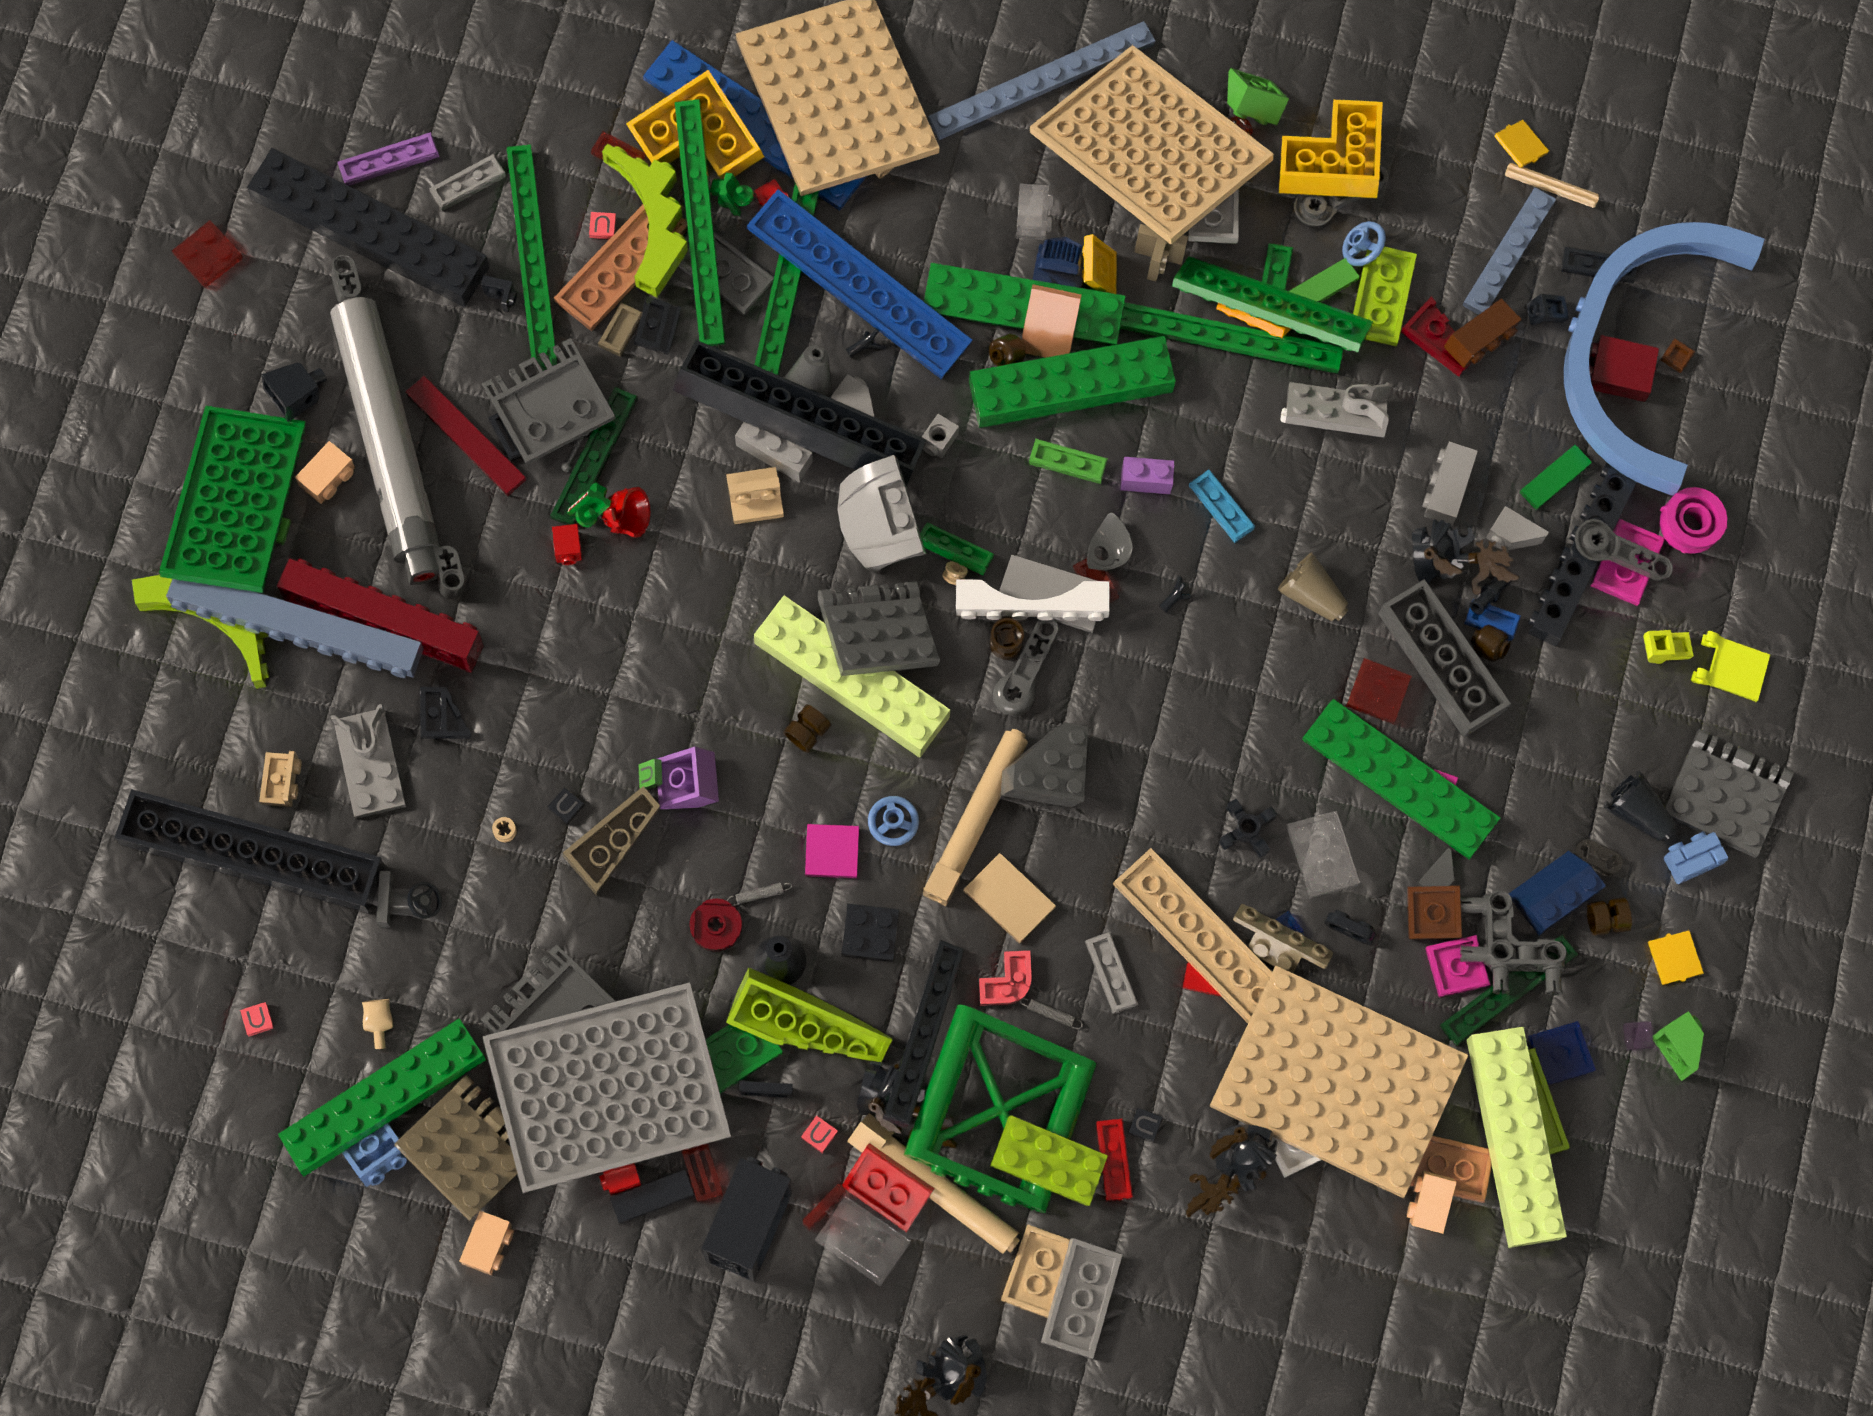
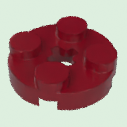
M717 898L706 900L691 915V935L696 944L705 950L713 952L726 950L733 947L741 935V916L736 908L726 900ZM714 919H719V923L723 924V928H719L717 932H714L713 928L708 927L709 923H713Z

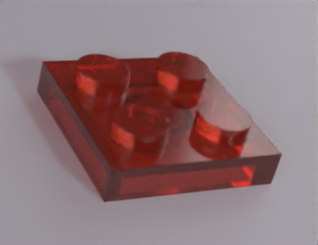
M210 220L172 250L173 255L204 288L243 258L236 247Z
M1364 658L1346 706L1394 724L1412 676Z

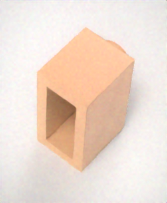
M329 441L297 474L295 479L303 490L322 504L325 499L329 500L333 497L342 481L346 482L354 473L355 466L350 457Z
M1422 1171L1421 1177H1416L1413 1189L1414 1192H1417L1415 1202H1410L1407 1211V1217L1410 1218L1409 1222L1412 1226L1443 1234L1456 1186V1181L1453 1178L1427 1171Z
M479 1211L460 1258V1263L492 1275L494 1270L498 1271L504 1258L501 1255L504 1244L509 1245L514 1234V1230H511L512 1224L504 1219Z

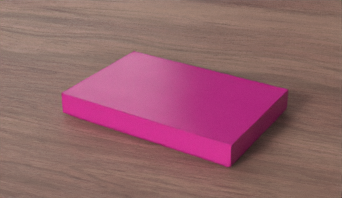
M1621 519L1618 520L1613 530L1616 535L1658 554L1665 541L1664 537ZM1639 554L1635 555V558L1638 559V564L1644 562L1639 559ZM1604 560L1599 564L1591 587L1638 606L1649 578L1610 560Z

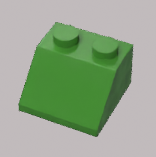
M1230 68L1227 104L1234 110L1233 113L1243 119H1247V116L1252 117L1256 122L1263 125L1268 123L1277 125L1289 98L1271 80Z
M1689 1011L1651 1037L1681 1081L1698 1070L1704 1036L1701 1030V1022L1696 1016H1692Z

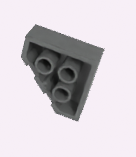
M1063 723L1052 729L1002 771L1001 796L1065 807H1073L1083 802L1088 727Z

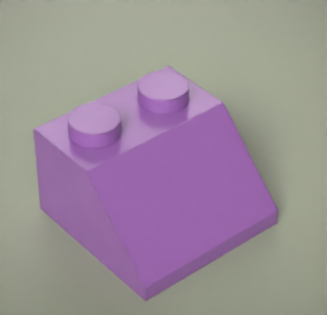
M692 747L658 758L662 761L663 782L662 785L657 787L660 809L698 808L719 801L714 752Z

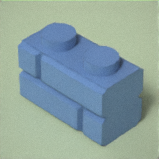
M1701 832L1691 837V843L1683 845L1682 842H1679L1668 848L1669 853L1664 857V861L1669 870H1671V874L1678 885L1712 870L1728 860V856L1714 832L1708 835L1705 832Z

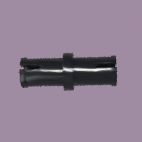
M1495 577L1489 584H1485L1482 587L1481 593L1470 603L1471 610L1481 615L1491 603L1497 602L1500 598V593L1511 583V580L1507 583L1504 580L1498 581L1497 577Z

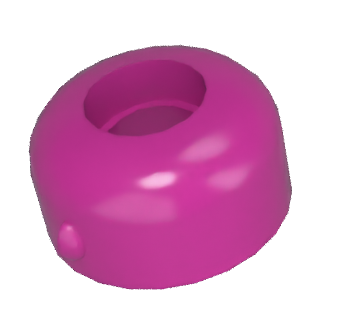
M1692 487L1680 490L1660 509V529L1663 537L1669 545L1682 553L1693 554L1708 550L1722 537L1727 529V513L1723 503L1716 495L1703 488ZM1689 514L1695 517L1700 524V530L1688 528L1684 523L1683 515Z

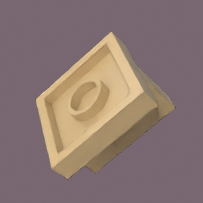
M776 467L726 474L734 524L784 517Z

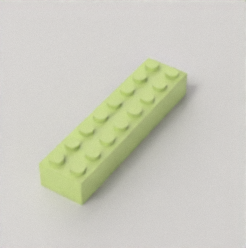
M786 596L781 598L754 634V643L919 758L950 718L949 708L895 671L841 676L825 623Z
M1524 1027L1471 1035L1467 1039L1508 1248L1561 1240L1567 1236Z

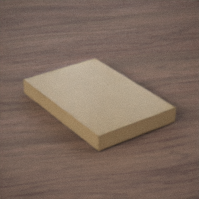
M1000 853L964 888V892L1019 944L1056 907Z
M1027 1224L1001 1301L1048 1318L1070 1240Z

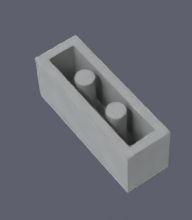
M743 422L735 435L737 447L766 464L776 467L778 471L799 483L813 463L811 451L758 427H754L749 423Z
M1450 441L1446 449H1440L1436 461L1440 463L1438 471H1433L1429 485L1433 486L1431 494L1426 493L1422 507L1426 508L1424 517L1436 519L1437 521L1444 520L1445 523H1451V526H1453L1467 487L1477 450Z

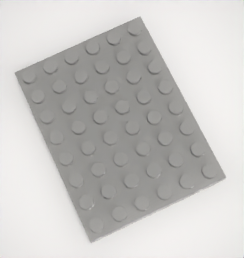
M690 983L483 1036L522 1193L731 1137Z

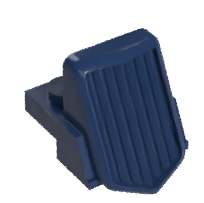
M1067 237L1046 239L1043 244H1039L1032 280L1081 288L1083 280L1082 270L1084 269L1083 246Z

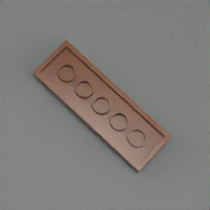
M643 205L554 297V301L591 332L635 286L634 276L643 261L648 244L649 222ZM681 218L672 233L677 232L683 236L688 230L687 221Z

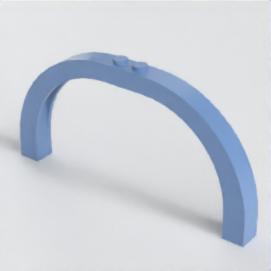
M1690 222L1661 226L1635 236L1613 252L1595 275L1586 297H1580L1575 310L1580 313L1578 318L1573 317L1568 331L1572 332L1564 362L1566 399L1576 425L1586 441L1608 464L1632 480L1674 496L1681 486L1688 465L1657 454L1635 443L1613 424L1597 400L1590 379L1589 354L1592 339L1609 293L1620 279L1634 267H1638L1650 260L1670 255L1693 254L1708 256L1752 271L1759 258L1764 238L1735 228L1712 223Z

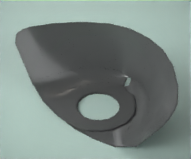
M1109 513L1090 542L1087 552V565L1089 569L1111 570L1122 566L1131 557L1133 550L1131 537L1122 521L1114 513ZM1096 547H1103L1108 551L1109 557L1107 560H1100L1095 556L1094 550Z

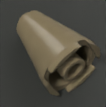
M1310 553L1297 564L1298 567L1293 572L1287 575L1278 589L1281 594L1330 621L1334 619L1339 621L1348 611L1346 608L1348 602L1317 557Z

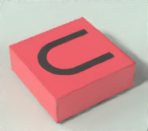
M591 212L589 237L610 239L615 234L616 213Z
M266 1002L240 1010L248 1036L274 1029Z
M816 1115L801 1136V1139L823 1153L838 1133V1130Z

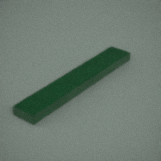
M614 387L607 403L615 415V419L592 431L550 515L551 519L565 525L577 523L575 516L567 514L568 508L578 500L582 493H586L591 485L597 483L638 400L636 395Z
M1563 934L1553 940L1559 941L1564 945L1566 949L1565 964L1578 955ZM1547 953V956L1550 959H1559V956L1556 953ZM1510 972V993L1502 994L1501 985L1500 993L1494 994L1493 986H1491L1443 1022L1440 1027L1455 1046L1459 1045L1546 979V973Z

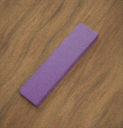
M430 132L338 161L337 163L345 185L350 186L438 158L439 154Z

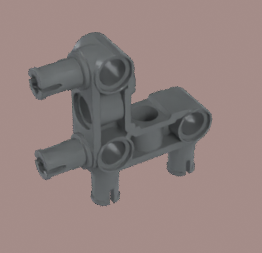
M1495 891L1492 894L1483 895V898L1460 896L1461 913H1483V916H1485L1486 941L1484 947L1461 945L1460 961L1484 962V965L1489 966L1493 972L1494 994L1500 993L1501 985L1502 994L1510 993L1509 971L1546 973L1545 993L1552 995L1554 991V996L1563 993L1561 973L1565 969L1566 949L1562 943L1538 939L1537 942H1523L1514 939L1511 931L1514 909L1511 896L1505 891ZM1500 902L1505 908L1497 909L1493 906V903ZM1502 951L1507 957L1500 959L1495 956L1494 952ZM1554 952L1559 956V959L1552 960L1547 956V953Z

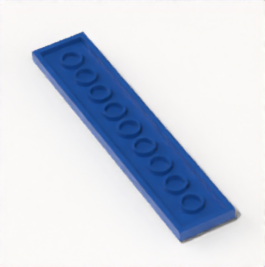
M672 40L643 75V79L669 96L709 70L764 155L763 160L794 180L761 99ZM867 176L820 190L819 197L840 211Z
M779 189L747 225V229L875 329L878 328L884 336L940 379L946 375L972 343V339Z

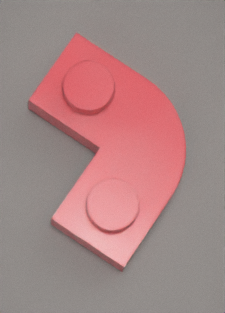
M1030 951L1004 952L1005 977L979 978L980 1006L1010 1005L1025 997L1032 980Z

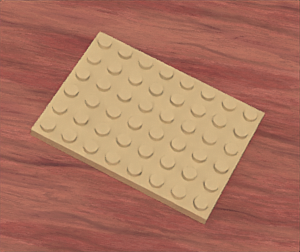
M844 0L736 33V41L801 196L939 153V145L875 0Z
M1133 45L1030 126V133L1170 244L1273 161L1274 157L1271 151Z
M1275 966L1212 1099L1210 1107L1245 1124L1267 1128L1273 1132V1137L1404 1199L1468 1055Z

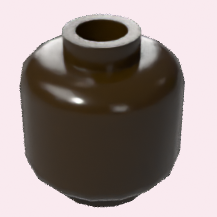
M1014 334L1001 336L994 339L990 344V359L995 366L1022 362L1025 357V345Z
M1485 625L1481 630L1476 629L1471 638L1475 653L1492 662L1504 659L1511 645L1507 632L1492 625Z

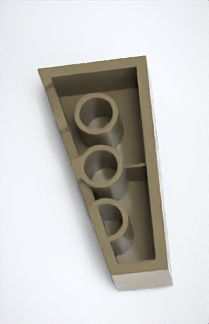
M643 786L563 852V857L596 896L658 813L660 805Z

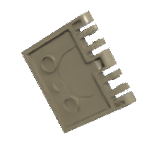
M466 1075L412 1126L394 1146L470 1221L517 1175L511 1147L506 1143L509 1139L507 1131L501 1137L497 1134L505 1126L501 1108L497 1106L483 1120L480 1115L494 1101L489 1097L474 1111L468 1104L480 1095L482 1089L479 1086L475 1087L464 1099L461 1098L475 1083Z

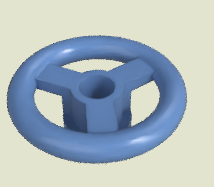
M1372 221L1363 222L1355 226L1348 233L1343 243L1342 253L1350 265L1364 266L1379 256L1386 240L1385 231L1382 226ZM1370 229H1374L1378 234L1377 244L1372 243L1369 239ZM1361 251H1372L1362 259L1353 258Z
M899 796L884 797L877 801L870 809L868 827L873 837L880 843L888 846H899L911 840L916 834L919 827L918 812L914 805L905 798ZM895 804L902 805L909 811L911 822L904 820L902 810L895 807ZM886 805L887 810L883 815L884 824L877 828L875 823L876 815ZM894 816L898 818V821L891 823L889 818ZM898 827L908 831L899 838H888L883 835L889 829H896Z

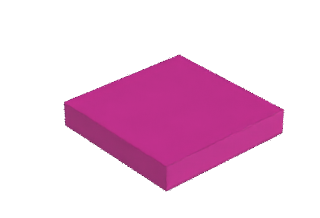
M807 824L805 876L857 878L859 826Z
M1477 935L1425 948L1439 998L1490 986L1484 962L1460 961L1461 945L1479 946Z

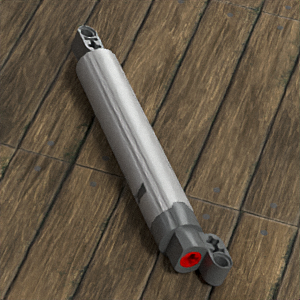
M347 255L337 256L332 265V281L339 304L332 308L330 315L373 480L379 496L394 560L398 563H404L410 585L425 584L437 579L441 594L445 598L455 599L461 595L464 585L462 567L458 553L453 547L440 546L376 301L360 297L361 284L354 260ZM345 268L349 272L342 273L338 269ZM346 285H349V292L345 290ZM446 561L450 562L448 570H446ZM455 581L458 586L449 587L446 582Z

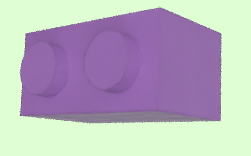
M1124 457L1120 490L1170 494L1173 486L1174 461Z

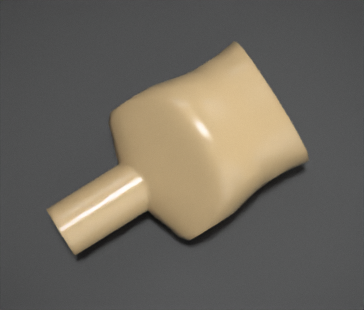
M390 999L362 1002L364 1010L363 1029L374 1033L375 1049L386 1048L384 1031L393 1027V1018L389 1004Z

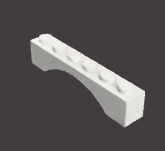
M956 580V616H961L963 619L987 616V619L991 620L1001 619L1002 616H1011L1014 620H1025L1027 617H1037L1039 620H1052L1053 617H1063V620L1067 621L1078 620V617H1088L1091 621H1102L1104 618L1109 617V581H1083L1077 587L1062 595L1049 599L1027 600L1005 595L990 587L983 580Z

